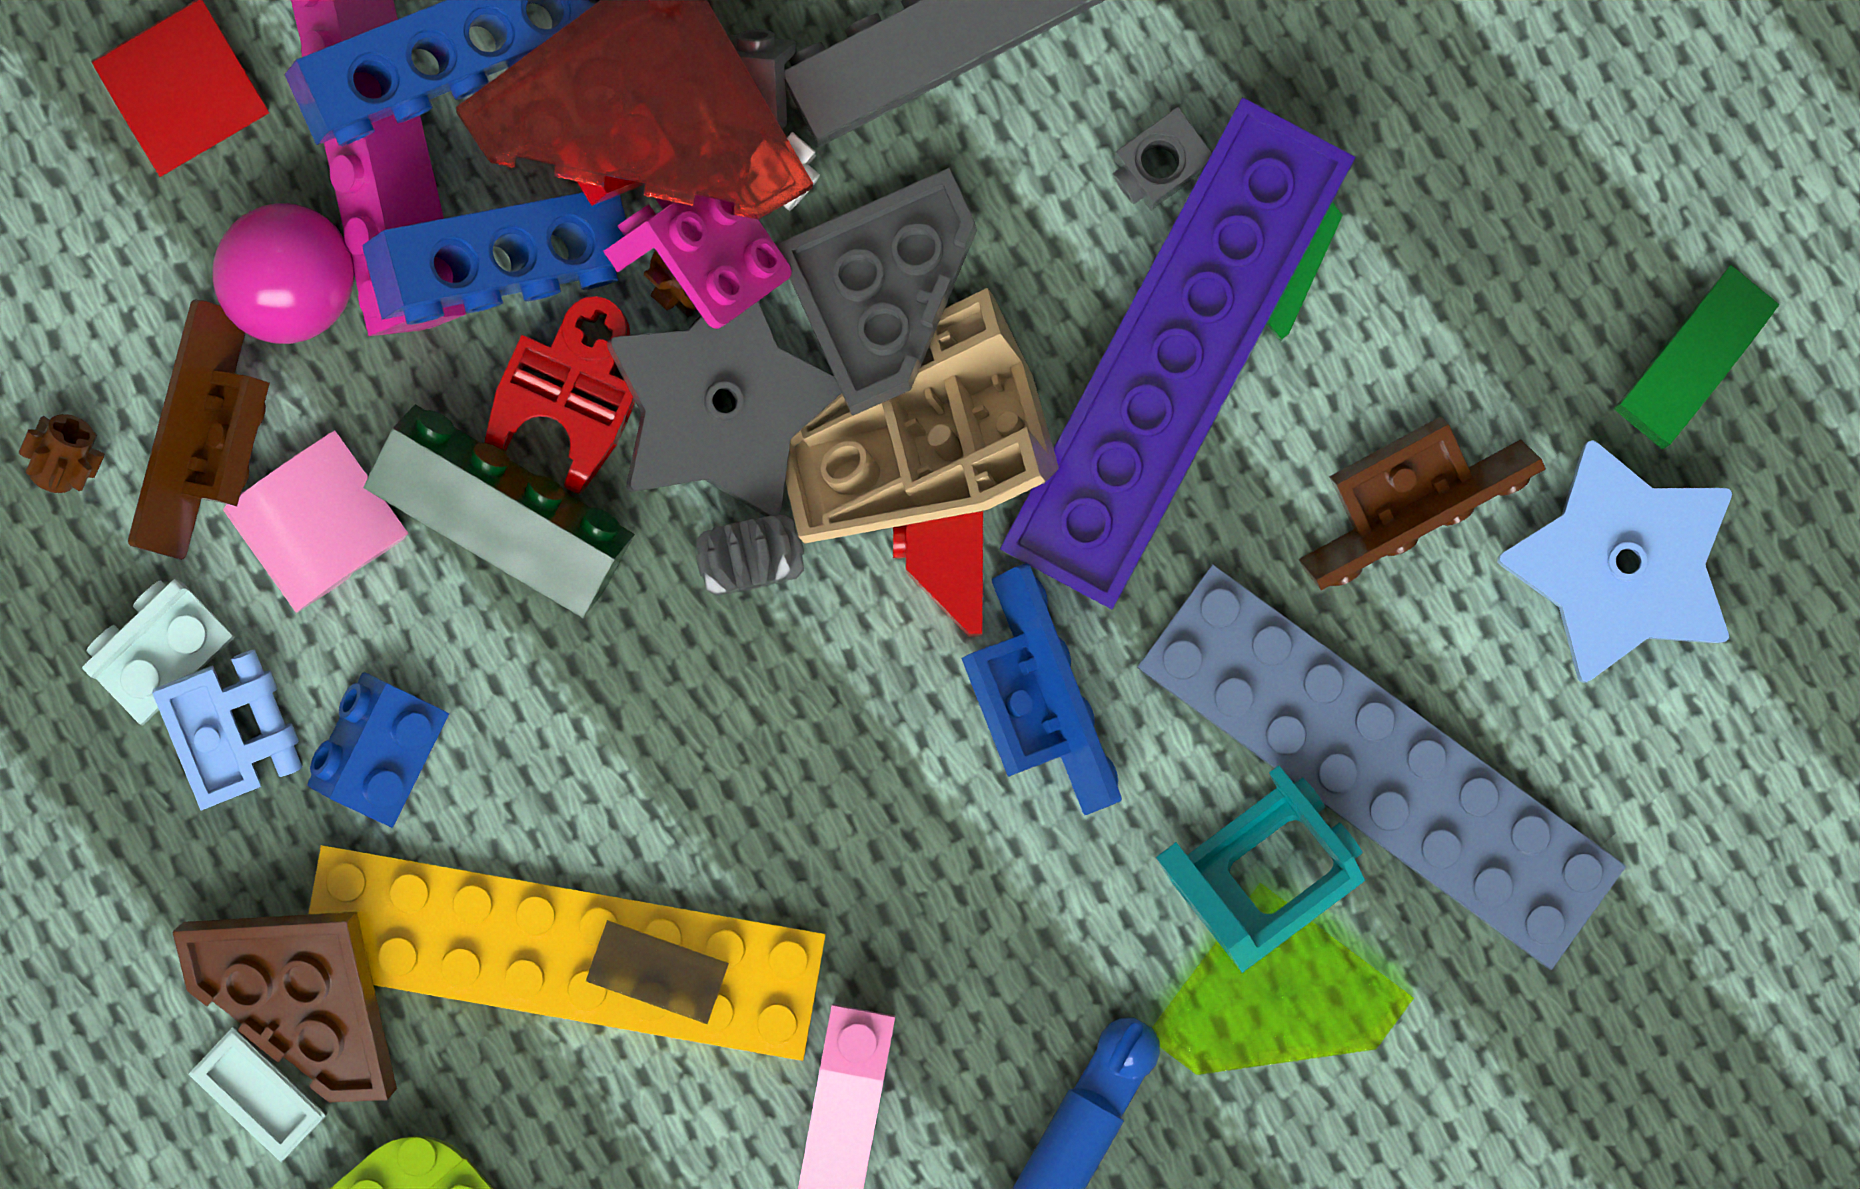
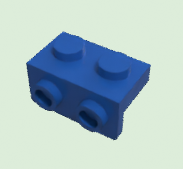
M363 672L358 682L352 684L343 695L339 706L340 718L329 740L323 742L318 747L310 765L312 775L308 781V787L335 802L393 828L449 713L377 677Z

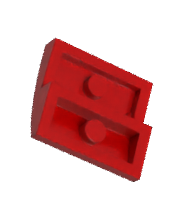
M203 0L192 1L91 61L159 177L270 113Z

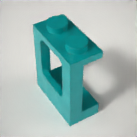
M1280 765L1269 772L1277 787L1188 855L1175 842L1156 857L1174 887L1242 973L1366 881L1355 861L1357 857L1363 854L1357 842L1340 822L1330 828L1319 815V812L1325 809L1326 806L1316 791L1304 777L1293 783ZM1293 820L1300 821L1332 858V869L1276 912L1264 914L1259 911L1230 874L1231 866L1287 822Z

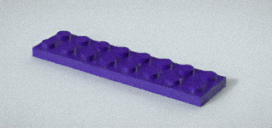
M1243 97L1241 98L1054 447L1059 469L1045 483L1031 489L1000 550L1024 563H1028L1031 567L1109 609H1114L1356 160L1355 156Z

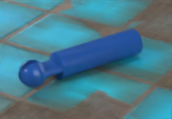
M1134 1017L1119 1018L1107 1025L1101 1032L1097 1049L1075 1088L1069 1089L1012 1189H1086L1124 1122L1122 1116L1144 1077L1157 1064L1160 1055V1041L1153 1028Z

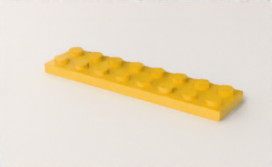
M321 845L308 914L357 912L373 985L804 1061L826 934Z

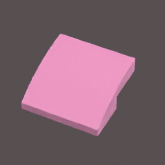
M335 430L240 495L238 506L226 505L223 509L296 613L349 579L352 573L394 547L408 535L407 530L387 502L363 488L368 476Z

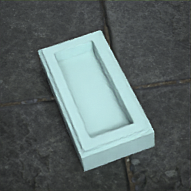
M232 1027L188 1074L280 1162H283L327 1116L317 1104L235 1027Z

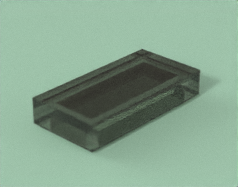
M607 920L586 982L708 1024L729 963Z

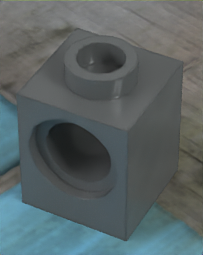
M1177 107L1116 151L1114 161L1119 169L1113 172L1112 176L1123 194L1133 205L1142 199L1148 208L1153 210L1200 176L1212 153L1179 107ZM1154 148L1165 149L1175 158L1177 169L1169 177L1154 178L1143 169L1141 163L1143 154Z

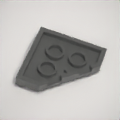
M950 168L776 244L791 267L792 273L789 279L852 416L912 389L977 232L975 221Z

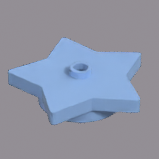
M1591 440L1585 443L1582 448L1562 515L1497 557V562L1504 569L1559 607L1576 675L1582 683L1598 676L1646 639L1723 643L1728 640L1729 633L1705 564L1730 503L1732 492L1727 488H1652L1599 443ZM1630 549L1636 553L1639 559V567L1634 573L1626 574L1618 569L1616 557L1621 550Z

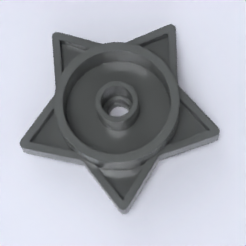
M758 302L719 329L710 327L700 315L686 331L618 336L608 340V350L638 405L641 416L626 488L630 492L705 480L766 517L780 515L790 441L842 393L835 377L779 349ZM719 389H724L731 398L732 408L729 413H721L713 405V395Z

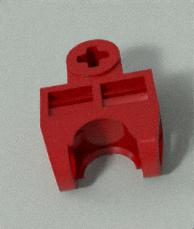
M597 296L583 298L575 302L568 309L551 347L521 334L496 389L485 437V443L494 445L506 452L514 433L525 421L534 417H549L558 421L569 435L570 452L568 458L573 459L564 488L579 495L588 487L617 446L636 405L625 381L614 376L618 367L608 350V341L598 339L593 347L586 346L588 337L580 330L584 321L595 323L600 315L607 316L605 325L612 332L610 339L618 336H630L629 323L618 306L606 298ZM524 366L563 383V387L561 388L523 371ZM575 388L583 393H586L603 402H606L612 406L617 407V412H614L606 407H603L572 392Z

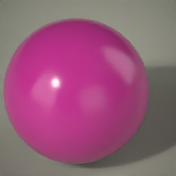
M275 203L261 206L241 216L223 235L216 249L213 261L212 276L214 290L219 304L228 318L248 335L276 344L303 342L327 330L345 310L354 284L352 256L345 244L344 237L337 227L320 213L310 208L290 203Z

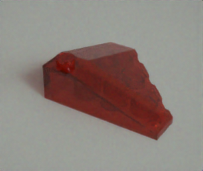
M600 0L456 107L457 115L488 161L493 164L515 168L517 157L556 165L555 177L604 187L606 177L610 176L645 184L644 196L694 206L696 195L735 203L734 215L757 220L813 189L811 178L707 0Z

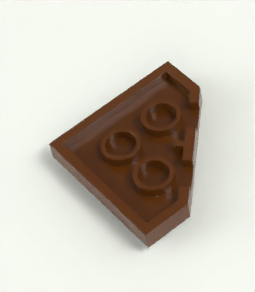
M357 912L183 922L173 931L187 992L207 1007L214 1002L242 1024L238 1029L242 1035L279 1063L285 1058L313 1081L309 1087L329 1103L388 1100L397 1090Z

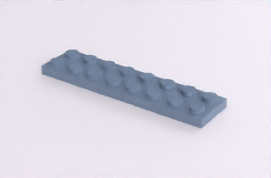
M1214 565L1209 568L1137 667V669L1273 768L1280 765L1293 783L1304 777L1326 807L1549 970L1553 969L1626 868L1619 860Z

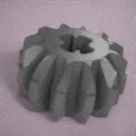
M785 515L753 518L714 527L712 530L704 531L696 539L698 551L696 560L699 574L703 576L707 591L716 595L732 594L784 583L788 580L797 579L804 571L802 540L798 537L794 519Z

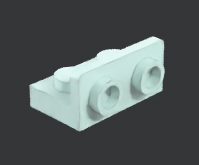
M177 579L171 581L167 586L161 580L153 584L134 603L133 607L137 610L138 614L121 630L115 625L110 626L86 650L92 658L82 669L91 678L97 679L140 725H144L159 711L152 694L154 688L200 671L235 638L183 582Z

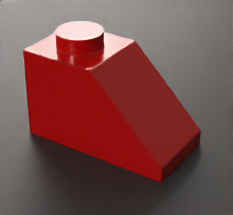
M983 511L893 527V558H906V574L968 637H981L983 613Z

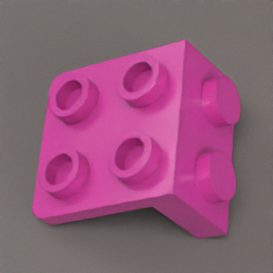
M721 169L695 188L688 178L681 181L656 199L662 211L656 214L649 204L618 225L624 237L603 251L616 271L619 272L655 248L703 319L714 329L723 327L787 281L792 273L789 263L724 169Z

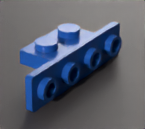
M1028 563L1016 566L992 578L993 587L1013 638L970 653L961 659L1007 776L1010 777L1061 757L1084 815L1121 802L1122 797L1118 789L1116 768L1112 761L1105 756L1094 728L1095 718L1089 702L1080 693L1071 670L1069 649L1065 642L1058 637L1047 609V594L1042 583L1035 578Z

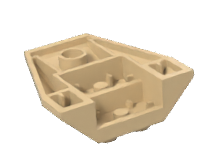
M986 288L944 309L910 391L852 416L841 393L791 439L785 482L798 537L804 544L988 510L1045 483L1059 469L1033 375L990 290Z

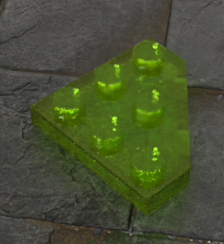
M1260 882L1248 896L1259 911L1264 914H1272L1287 904L1286 901ZM1311 921L1243 973L1216 940L1151 1028L1154 1029L1162 1050L1194 1074L1201 1075L1376 1050L1413 1001L1414 997Z

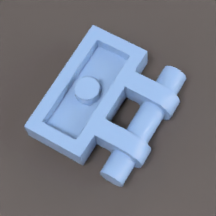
M254 649L238 654L231 659L240 680L236 684L222 689L212 665L156 687L152 691L200 810L261 787V781L253 764L256 761L271 756L279 777L292 774L303 767L294 747L299 742L292 723L285 724L273 692L278 689L271 671H263ZM249 703L261 734L244 741L231 710Z

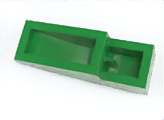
M1730 265L1613 409L1661 449L1666 448L1675 440L1724 379L1780 304Z

